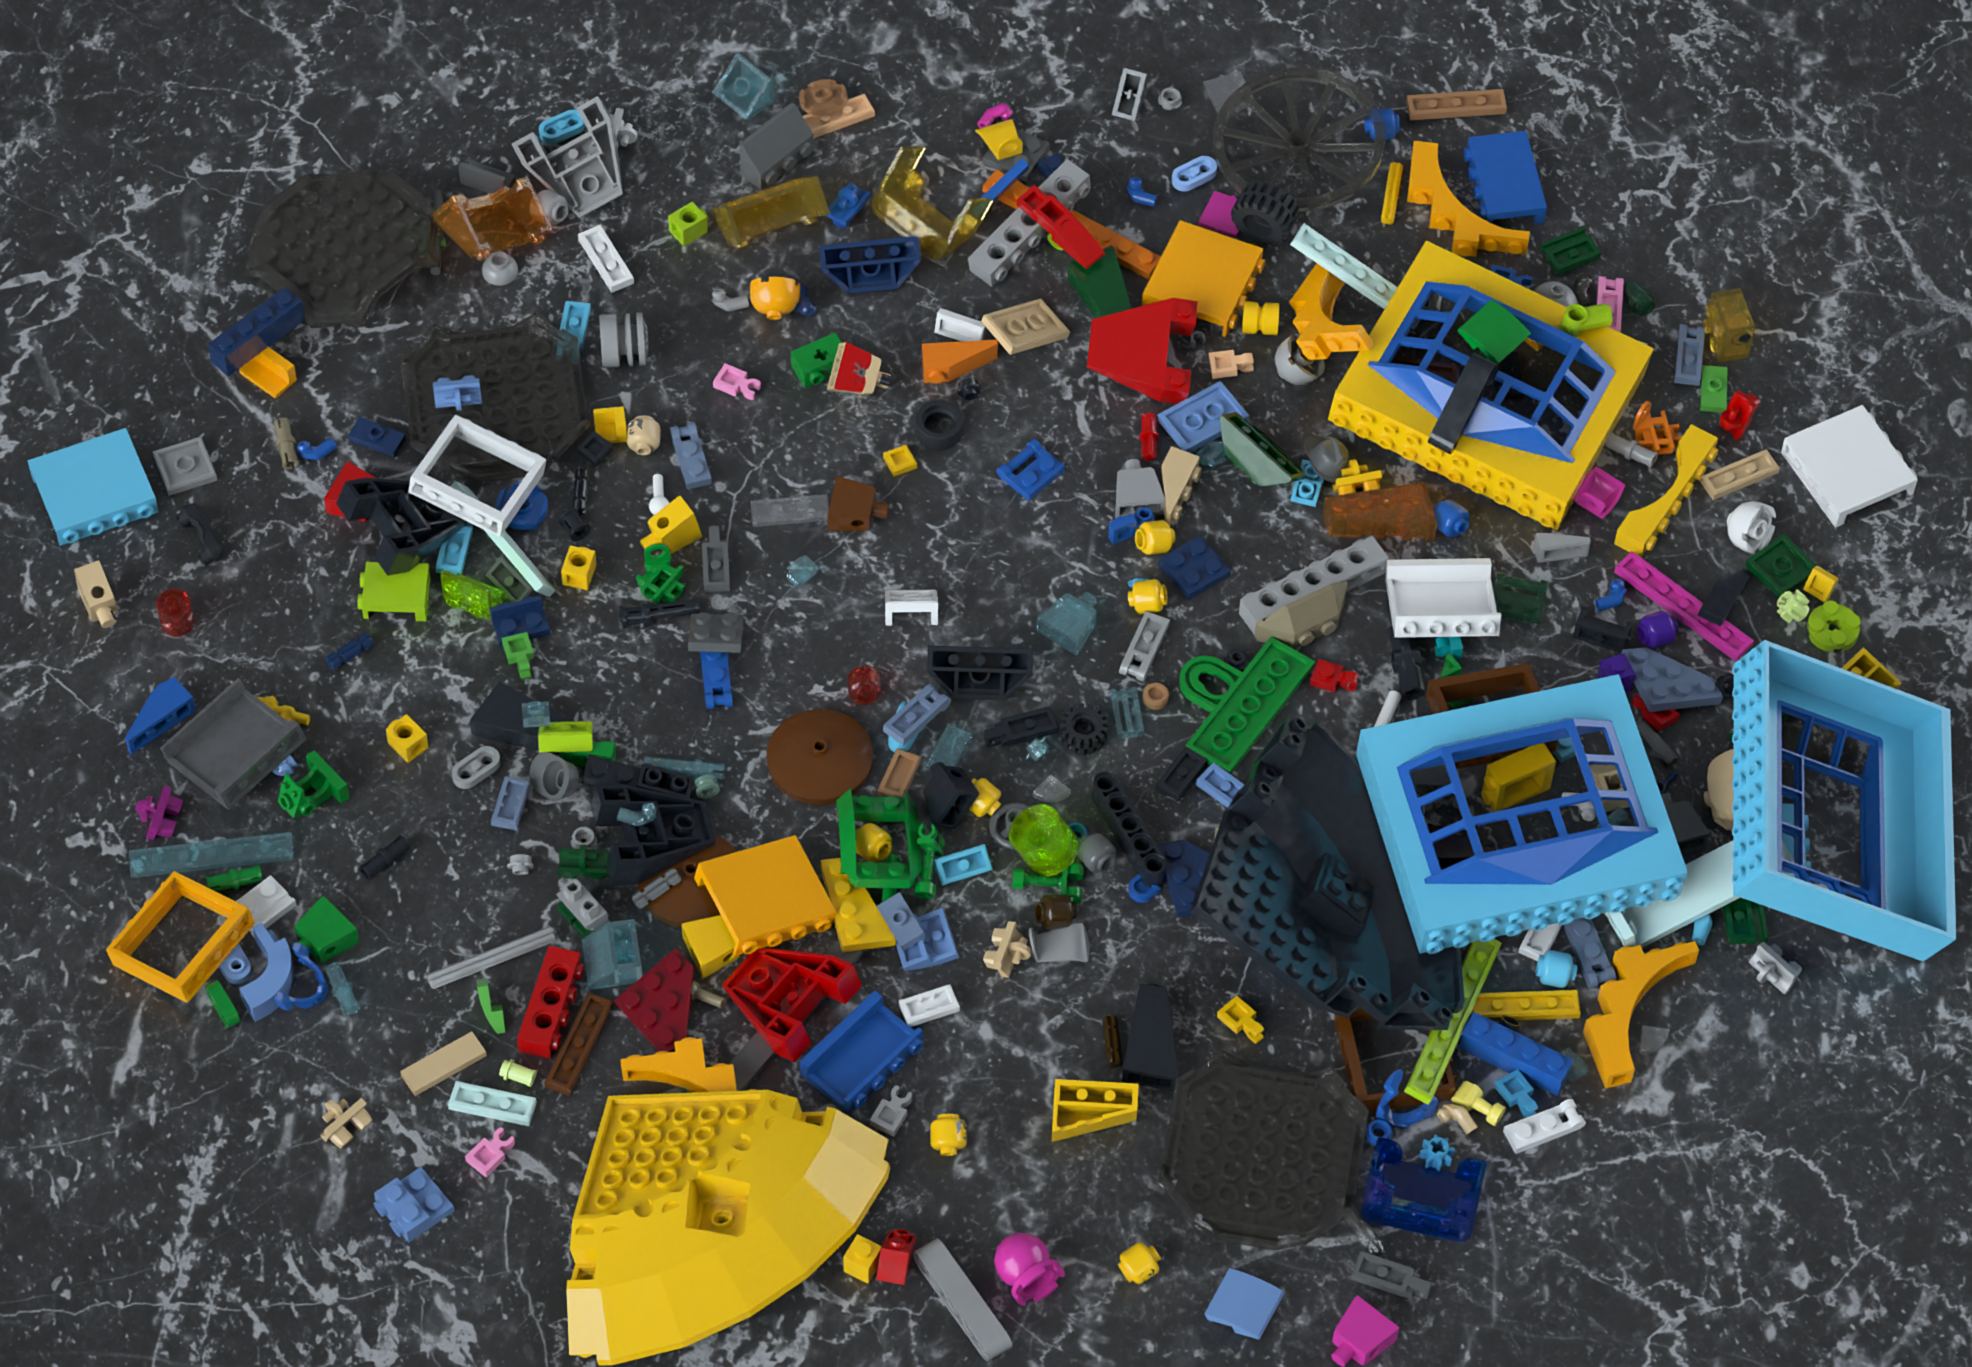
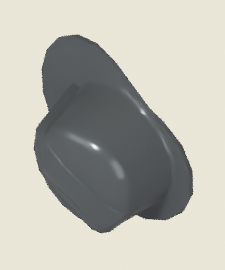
M1307 437L1303 445L1314 471L1321 478L1330 482H1336V479L1343 478L1341 469L1347 468L1349 452L1346 446L1334 437Z
M542 752L533 759L529 776L533 789L539 794L558 801L573 795L577 788L583 787V783L579 781L578 769L573 763L548 752Z

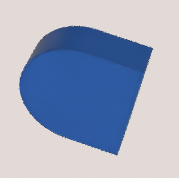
M1139 874L1129 882V896L1136 902H1148L1161 892V888L1157 885H1151V888L1145 886Z

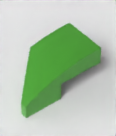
M487 978L477 979L479 999L489 1023L497 1034L506 1033L502 1004L491 1006Z

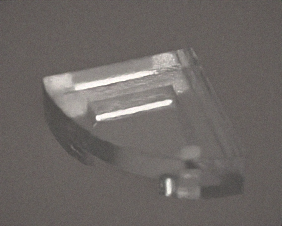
M1052 775L1033 791V797L1045 802L1061 801L1071 795V790Z
M1642 1025L1639 1054L1653 1053L1662 1048L1668 1039L1670 1029Z

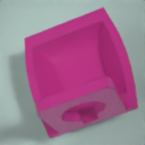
M1595 466L1583 480L1575 495L1574 502L1603 519L1618 502L1625 484Z

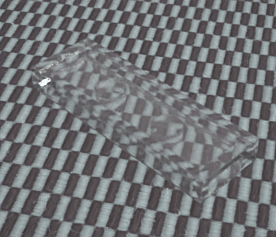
M827 494L750 501L753 527L828 521L829 506Z

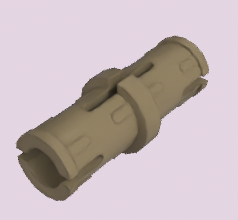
M279 418L281 425H279L277 419L273 423L277 435L276 447L280 450L283 468L293 469L292 462L295 468L299 465L295 450L297 442L292 436L290 420L288 418Z

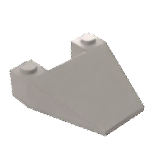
M598 96L576 108L588 132L549 154L546 153L534 132L512 143L522 165L550 191L564 196L567 200L568 208L579 218L623 195L614 122L603 101Z

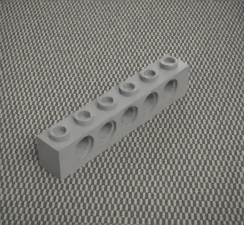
M1066 159L1038 188L1047 196L1053 195L1071 212L1074 204L1089 193L1091 189L1090 175ZM1018 207L968 257L970 271L993 287L998 281L1000 282L1006 277L1008 270L1014 264L1017 265L1023 260L1025 253L1030 248H1035L1039 244L1041 237L1047 231ZM1014 239H1018V240H1019V241H1017V242H1011V240H1014ZM1002 256L1000 259H995L994 257Z
M1373 535L1366 539H1359L1352 546L1343 550H1336L1329 557L1321 561L1316 560L1300 571H1293L1287 577L1277 582H1270L1261 590L1247 593L1240 599L1239 615L1255 635V627L1258 621L1268 618L1270 614L1285 605L1329 584L1345 580L1348 584V592L1385 574L1389 557Z

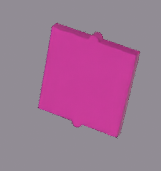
M1214 191L1198 225L1214 230L1216 233L1220 232L1236 238L1240 230L1235 227L1236 224L1232 222L1230 214L1237 198L1234 195L1228 196Z

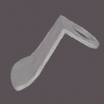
M1074 923L1069 927L1054 929L1035 935L1033 928H1029L1031 948L1036 962L1089 961L1090 944L1083 923Z

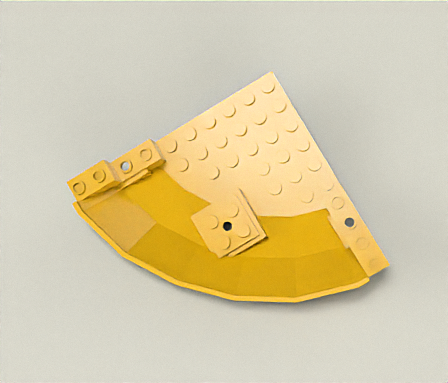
M770 1090L608 1096L572 1219L570 1251L575 1261L571 1280H567L569 1355H579L583 1358L597 1355L599 1366L616 1365L687 1347L759 1312L807 1279L857 1230L888 1179L890 1166L884 1160L888 1139L835 1108L827 1106L826 1111L802 1112L798 1098Z

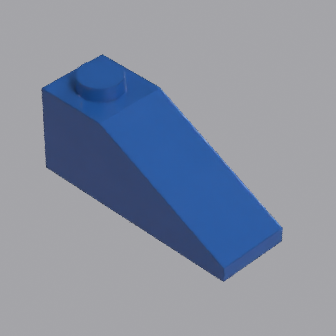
M175 677L160 683L151 692L128 731L125 740L128 752L131 755L196 711L193 696Z

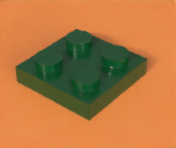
M1785 534L1749 557L1745 562V566L1778 598L1787 591L1792 592L1805 583L1813 568L1817 566Z

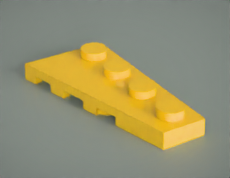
M841 857L821 860L820 868L826 892L837 912L834 923L842 953L895 946L896 938L867 889L856 888L849 882L847 874H841Z

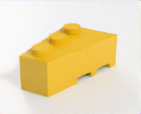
M1055 1079L1051 1142L1136 1121L1139 1084Z

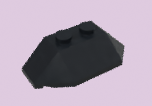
M928 645L927 672L952 699L1006 700L1033 675V649Z

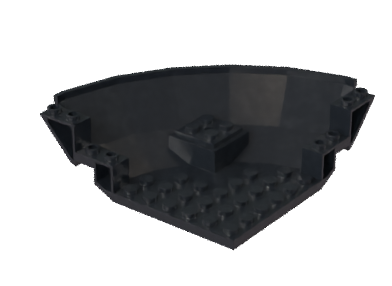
M1288 714L1249 769L1251 774L1248 782L1236 792L1222 817L1190 912L1317 1009L1348 1018L1360 1007L1378 1021V1028L1385 1030H1448L1450 1020L1453 1017L1452 1013L1460 1012L1465 1002L1460 948L1452 946L1443 948L1442 951L1434 954H1429L1428 952L1419 954L1359 762L1318 721L1309 729L1302 718H1294Z

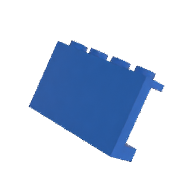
M1519 131L1469 137L1463 154L1465 162H1469L1470 165L1468 169L1469 179L1474 181L1475 184L1473 188L1475 201L1479 200L1480 203L1478 209L1479 217L1492 224V221L1495 219L1532 215L1534 224L1544 223L1547 206L1527 132Z
M873 991L799 1061L800 1075L844 1112L849 1114L855 1108L859 1109L867 1100V1096L873 1090L878 1091L892 1072H898L911 1054L915 1055L921 1050L924 1044L923 1030L919 1027L913 1030L883 1005V996Z

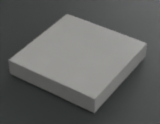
M202 437L152 452L168 496L218 481Z

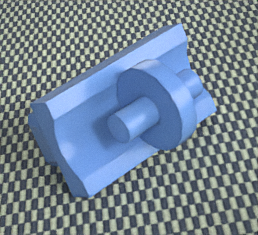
M473 375L464 376L461 380L451 381L448 378H439L437 382H433L436 408L456 406V411H459L462 405L482 404L479 378L475 379Z

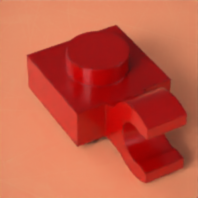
M1318 659L1310 679V685L1332 692L1336 691L1337 686L1355 692L1359 674L1353 671L1343 673L1344 666Z

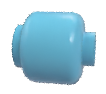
M1548 950L1544 955H1539L1536 976L1539 977L1542 984L1564 988L1568 985L1569 980H1575L1577 965L1573 964L1570 954Z

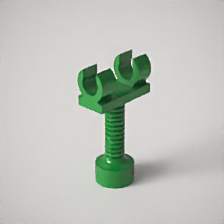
M921 824L918 829V834L921 838L917 839V844L924 851L921 882L915 884L914 896L921 899L935 898L936 885L932 883L933 863L935 856H943L944 853L942 849L945 846V840L939 833V842L935 841L938 831L933 824L931 826L932 832L928 835H924L926 830L924 824Z
M1063 862L1062 876L1059 878L1052 876L1042 877V875L1031 876V874L1025 873L1024 868H1014L1012 889L1023 890L1025 885L1034 884V886L1058 887L1061 889L1060 894H1066L1072 903L1080 904L1082 889L1079 887H1066L1067 879L1072 881L1083 880L1084 866L1077 863L1069 865Z

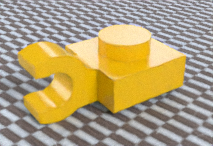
M1235 996L1217 1012V1018L1236 1034L1243 1029L1247 1037L1255 1044L1264 1038L1261 1034L1264 1031L1263 1026L1254 1020L1256 1018V1011L1238 996Z

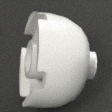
M1757 501L1745 502L1739 505L1729 514L1727 519L1728 536L1731 542L1736 547L1751 554H1755L1757 549L1761 550L1767 546L1775 530V526L1771 525L1772 517L1776 518L1774 508Z

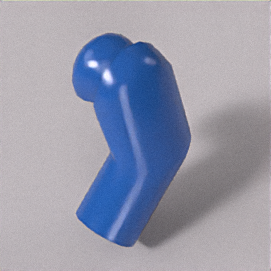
M1130 178L1129 184H1127V191L1132 200L1136 203L1155 207L1158 196L1144 192L1141 187L1142 180L1140 178Z
M328 438L318 446H311L310 442L305 440L297 445L300 457L311 460H321L337 448L331 438Z

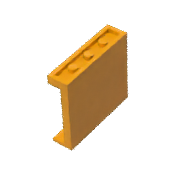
M1180 220L1143 292L1142 306L1170 298L1198 301L1196 317L1223 326L1222 336L1226 337L1229 329H1234L1238 320L1237 313L1239 310L1243 311L1244 301H1247L1246 295L1248 291L1252 292L1255 287L1256 274H1261L1265 265V259H1262L1263 248Z
M796 835L700 862L694 876L698 887L706 885L736 943L733 951L734 956L743 953L751 954L757 949L767 946L775 947L781 942L790 939L798 940L810 933L825 932L832 927L837 913Z

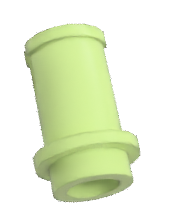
M513 1059L510 1061L504 1060L499 1075L503 1076L505 1081L511 1079L526 1084L529 1087L533 1085L537 1074L536 1070L516 1064Z

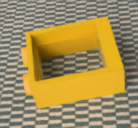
M1541 743L1488 764L1481 791L1484 803L1487 806L1490 805L1493 811L1497 812L1549 790L1556 760L1546 745Z

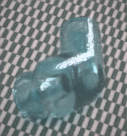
M645 803L642 811L638 812L620 807L617 820L641 826L652 822L656 818L655 812L657 808L650 803Z

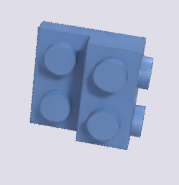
M422 1167L401 1181L395 1178L374 1193L375 1202L373 1204L377 1212L382 1217L386 1215L391 1221L390 1226L395 1234L399 1237L403 1235L408 1243L455 1211L452 1203Z

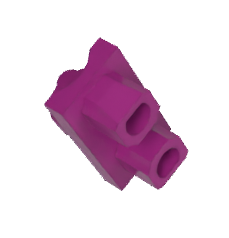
M163 787L156 804L153 803V796H147L146 801L141 800L136 803L135 810L141 815L140 821L147 822L149 817L152 818L146 835L148 839L154 840L156 835L171 838L176 821L164 818L163 815L165 812L178 816L183 800L170 795L172 789L170 787Z

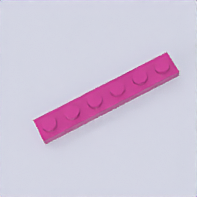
M1631 551L1615 566L1614 573L1735 662L1753 646L1754 640L1727 620L1720 627L1698 616L1703 603Z

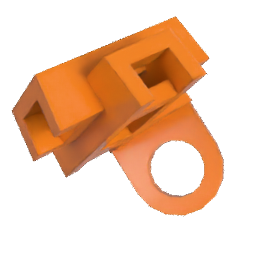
M1645 401L1635 417L1633 426L1638 445L1653 450L1658 455L1673 453L1674 448L1678 447V443L1682 438L1677 433L1680 428L1679 424L1669 425L1665 410L1661 411L1660 417L1651 418V402ZM1661 425V427H1662V428L1654 429V426Z

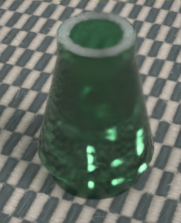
M1633 280L1628 281L1623 286V291L1635 314L1645 316L1653 311L1655 302L1654 297L1637 285Z

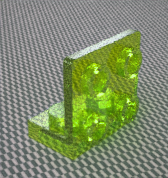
M445 570L441 573L444 603H447L454 609L460 608L470 612L477 618L483 617L491 621L490 608L502 603L505 598V591L459 573L456 575Z

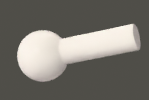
M661 474L653 476L654 497L649 503V509L653 515L669 504V501L664 497L663 476Z

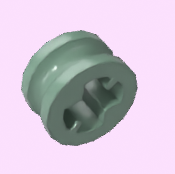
M703 775L694 781V788L698 798H712L720 791L715 775Z

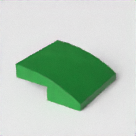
M1492 299L1457 330L1473 350L1479 347L1484 355L1495 364L1500 363L1531 334L1513 314Z

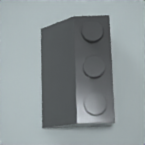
M793 102L739 143L741 175L762 191L768 185L774 184L784 172L790 171L803 157H808L814 150L813 133Z

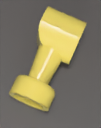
M1463 1081L1455 1095L1451 1098L1452 1103L1463 1106L1467 1111L1475 1109L1487 1115L1486 1121L1496 1126L1501 1120L1506 1107L1499 1103H1495L1492 1106L1481 1098L1483 1092L1476 1084Z

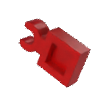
M1637 694L1633 696L1632 705L1642 710L1641 716L1658 731L1678 721L1680 714L1674 709L1649 712L1643 699Z

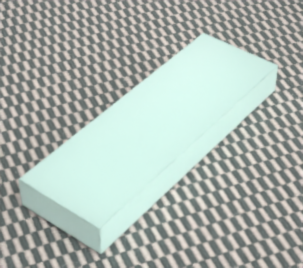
M456 1081L448 1107L454 1111L530 1126L537 1101L535 1097Z

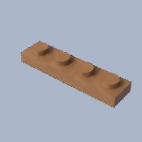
M1503 89L1407 95L1406 99L1409 120L1506 114L1507 111Z

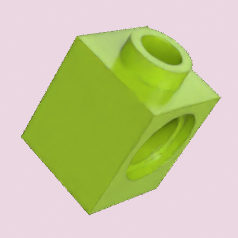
M693 202L668 215L669 231L683 246L708 232V216L702 208H698Z

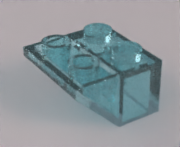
M634 919L608 922L581 940L588 990L633 984L642 977V966Z

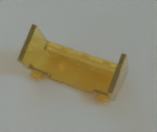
M902 146L898 150L872 199V211L902 237L918 236L920 251L934 260L944 259L976 233L993 200L991 198L968 199L964 209L957 215L954 222L950 221L919 197L924 188V179L914 168L925 148L923 146Z
M818 176L796 178L711 208L713 216L728 245L734 246L735 249L749 245L748 240L752 239V237L796 222L803 221L804 225L817 222V216L830 214Z

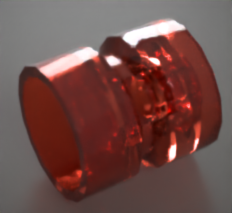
M168 589L162 592L156 600V608L163 632L172 637L186 635L194 626V615L188 594L180 589Z

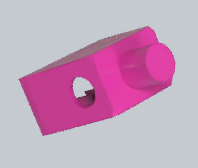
M1357 1295L1335 1328L1332 1342L1338 1348L1331 1357L1342 1367L1351 1358L1364 1366L1395 1343L1400 1327Z

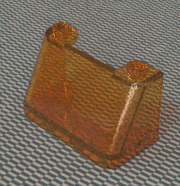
M528 177L518 179L516 181L517 184L511 189L504 186L497 192L468 200L463 194L453 196L432 214L435 223L470 258H476L477 261L489 257L492 253L528 243L538 245L546 240L545 236L553 230Z

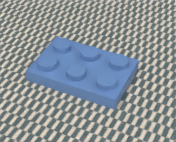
M1219 381L1159 413L1157 421L1181 450L1191 453L1222 436L1219 421L1221 415L1237 412L1244 420L1249 422V414L1223 383Z

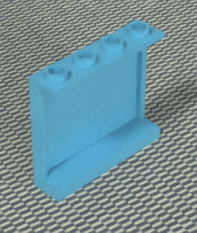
M126 428L27 460L32 479L38 487L60 546L74 543L84 537L97 535L105 530L124 526L129 522L148 518L153 514L159 513L155 495Z

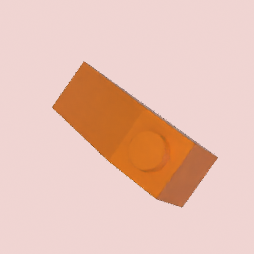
M998 340L922 344L924 383L950 382L997 359Z

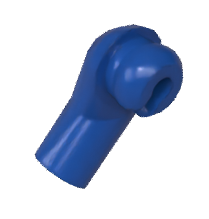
M1613 580L1610 584L1611 588L1608 596L1595 599V606L1598 611L1622 604L1626 595V587L1623 580Z

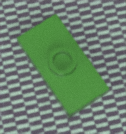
M1702 365L1700 411L1722 413L1727 408V367Z

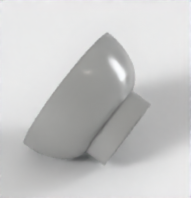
M496 251L484 261L482 275L488 283L502 286L515 280L518 275V266L510 255L503 251Z

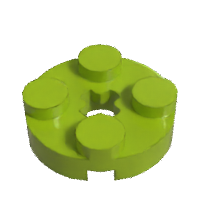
M1826 601L1824 605L1815 608L1809 616L1807 622L1809 638L1815 646L1827 652H1834V649L1848 650L1858 639L1861 620L1859 616L1846 606L1837 604L1835 601ZM1829 624L1837 625L1840 630H1829Z

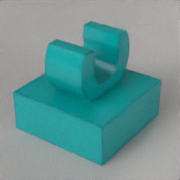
M1460 636L1436 638L1437 646H1434L1436 657H1443L1450 653L1460 663L1463 651Z

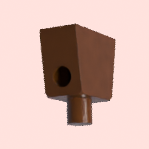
M836 476L827 515L829 531H868L871 526L872 517L887 519L889 504L876 502L875 487Z

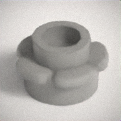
M1169 87L1161 92V95L1158 97V103L1166 110H1173L1181 106L1182 97L1177 89Z
M580 827L572 834L571 846L574 849H580V845H586L587 849H591L597 844V837L594 836V832L588 827Z
M517 854L510 856V863L507 864V867L512 869V873L515 875H526L529 873V870L534 868V864L532 863L531 856Z

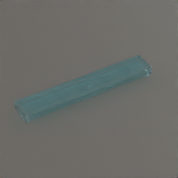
M286 832L129 850L131 878L172 874L173 871L181 873L294 860L292 833Z

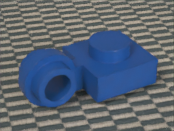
M1142 507L1135 512L1134 516L1129 514L1124 517L1115 518L1109 523L1108 538L1114 545L1134 537L1136 530L1139 529L1143 522L1154 521V513L1149 508Z

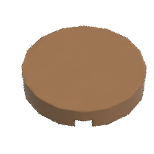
M831 79L811 82L807 85L808 88L802 89L799 94V103L802 110L812 115L835 113L841 110L848 100L845 86L842 83L839 85Z

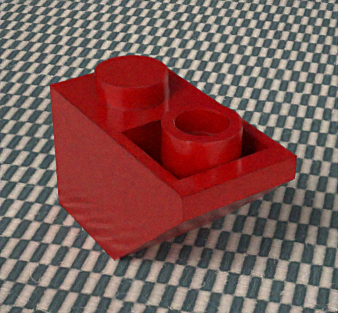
M904 1229L888 1231L880 1251L876 1280L901 1285L905 1284L917 1235H912Z

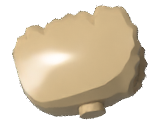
M1734 749L1718 755L1711 761L1707 774L1708 791H1704V801L1707 807H1711L1714 822L1731 832L1733 828L1732 805L1734 789L1732 788V782L1734 779V766L1732 765Z

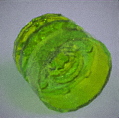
M1045 804L1030 806L1017 815L1010 826L1008 837L1011 845L1036 874L1042 876L1056 875L1070 866L1078 854L1079 842L1076 834L1052 806Z

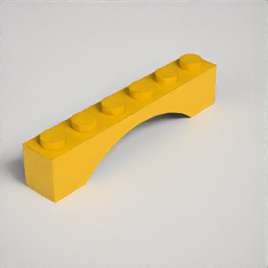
M1692 424L1689 426L1678 443L1676 452L1678 476L1673 486L1656 502L1642 509L1629 512L1617 529L1615 545L1628 552L1632 551L1641 558L1647 550L1651 551L1653 549L1658 533H1664L1668 527L1669 517L1671 515L1675 516L1682 505L1681 500L1683 497L1688 498L1694 488V481L1701 479L1706 471V464L1708 462L1712 463L1718 454V449L1716 448L1717 437Z

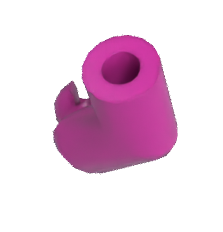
M1005 103L998 104L987 109L977 125L979 128L990 126L999 116L1003 120H1007L1011 117L1013 111Z

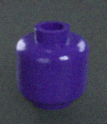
M1664 611L1644 616L1640 620V625L1637 626V633L1641 643L1650 648L1670 644L1675 639V632L1678 631L1676 619L1670 617Z

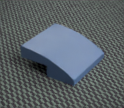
M943 908L920 917L913 913L926 935L925 938L904 951L896 940V947L905 971L931 967L959 958Z
M1229 1268L1204 1314L1207 1320L1232 1326L1237 1334L1260 1340L1284 1292L1257 1277Z

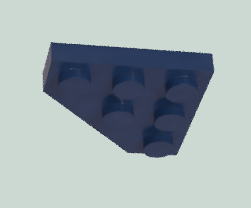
M1183 839L1157 844L1167 862L1165 880L1177 918L1193 915L1190 909L1210 853Z

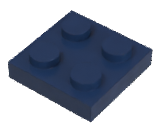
M1201 535L1158 560V565L1188 600L1231 575L1229 567Z

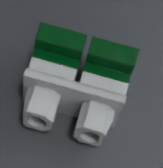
M573 879L564 885L563 890L556 894L561 900L557 904V910L571 926L573 925L574 930L587 944L610 930L607 912L579 880Z

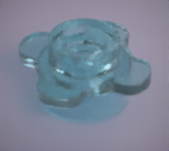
M1044 736L1041 741L1036 738L1026 748L1029 754L1025 759L1028 760L1031 757L1037 762L1050 748L1045 742L1048 737Z

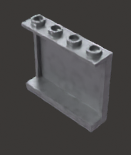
M237 678L192 720L188 721L173 737L168 739L160 749L171 766L229 810L307 739L296 721L293 719L289 722L248 692L242 681Z

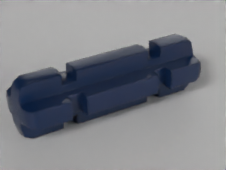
M363 633L357 637V641L353 639L337 649L336 654L332 652L327 655L325 661L331 670H335L341 666V662L346 663L362 653V649L367 650L372 647L373 640L368 633Z

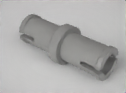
M1610 433L1605 443V448L1624 455V458L1627 460H1636L1650 468L1653 467L1658 457L1657 452L1638 445L1637 441L1626 440L1614 433Z

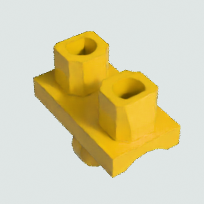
M1356 459L1349 460V468L1341 469L1343 478L1336 479V484L1332 485L1334 493H1339L1343 504L1356 501L1355 489L1363 487L1366 499L1375 498L1380 495L1379 482L1382 479L1381 470L1368 472L1367 465L1358 466Z

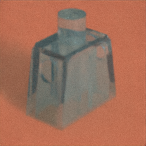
M1085 592L1080 599L1070 593L1064 594L1038 616L1037 632L1078 656L1096 625L1097 611L1093 607L1097 603V599L1089 592Z

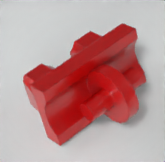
M1740 390L1736 391L1727 409L1720 415L1721 422L1719 426L1726 431H1730L1734 439L1738 441L1743 437L1747 427H1749L1752 421L1751 418L1761 401L1752 393L1745 395Z

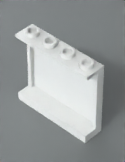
M1863 405L1784 439L1782 455L1835 528L1843 525L1846 515L1903 490H1906L1909 495L1914 493L1918 480L1916 473L1907 466L1900 451L1893 447L1886 432L1879 428L1874 416L1870 412L1868 413Z
M1491 558L1387 560L1385 581L1394 637L1499 636L1501 613H1497L1491 583Z

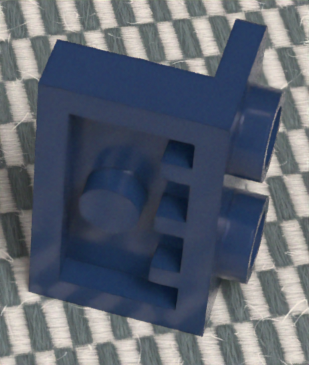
M541 596L525 597L519 601L501 603L490 608L491 620L499 647H503L502 638L524 632L528 633L529 640L551 635Z

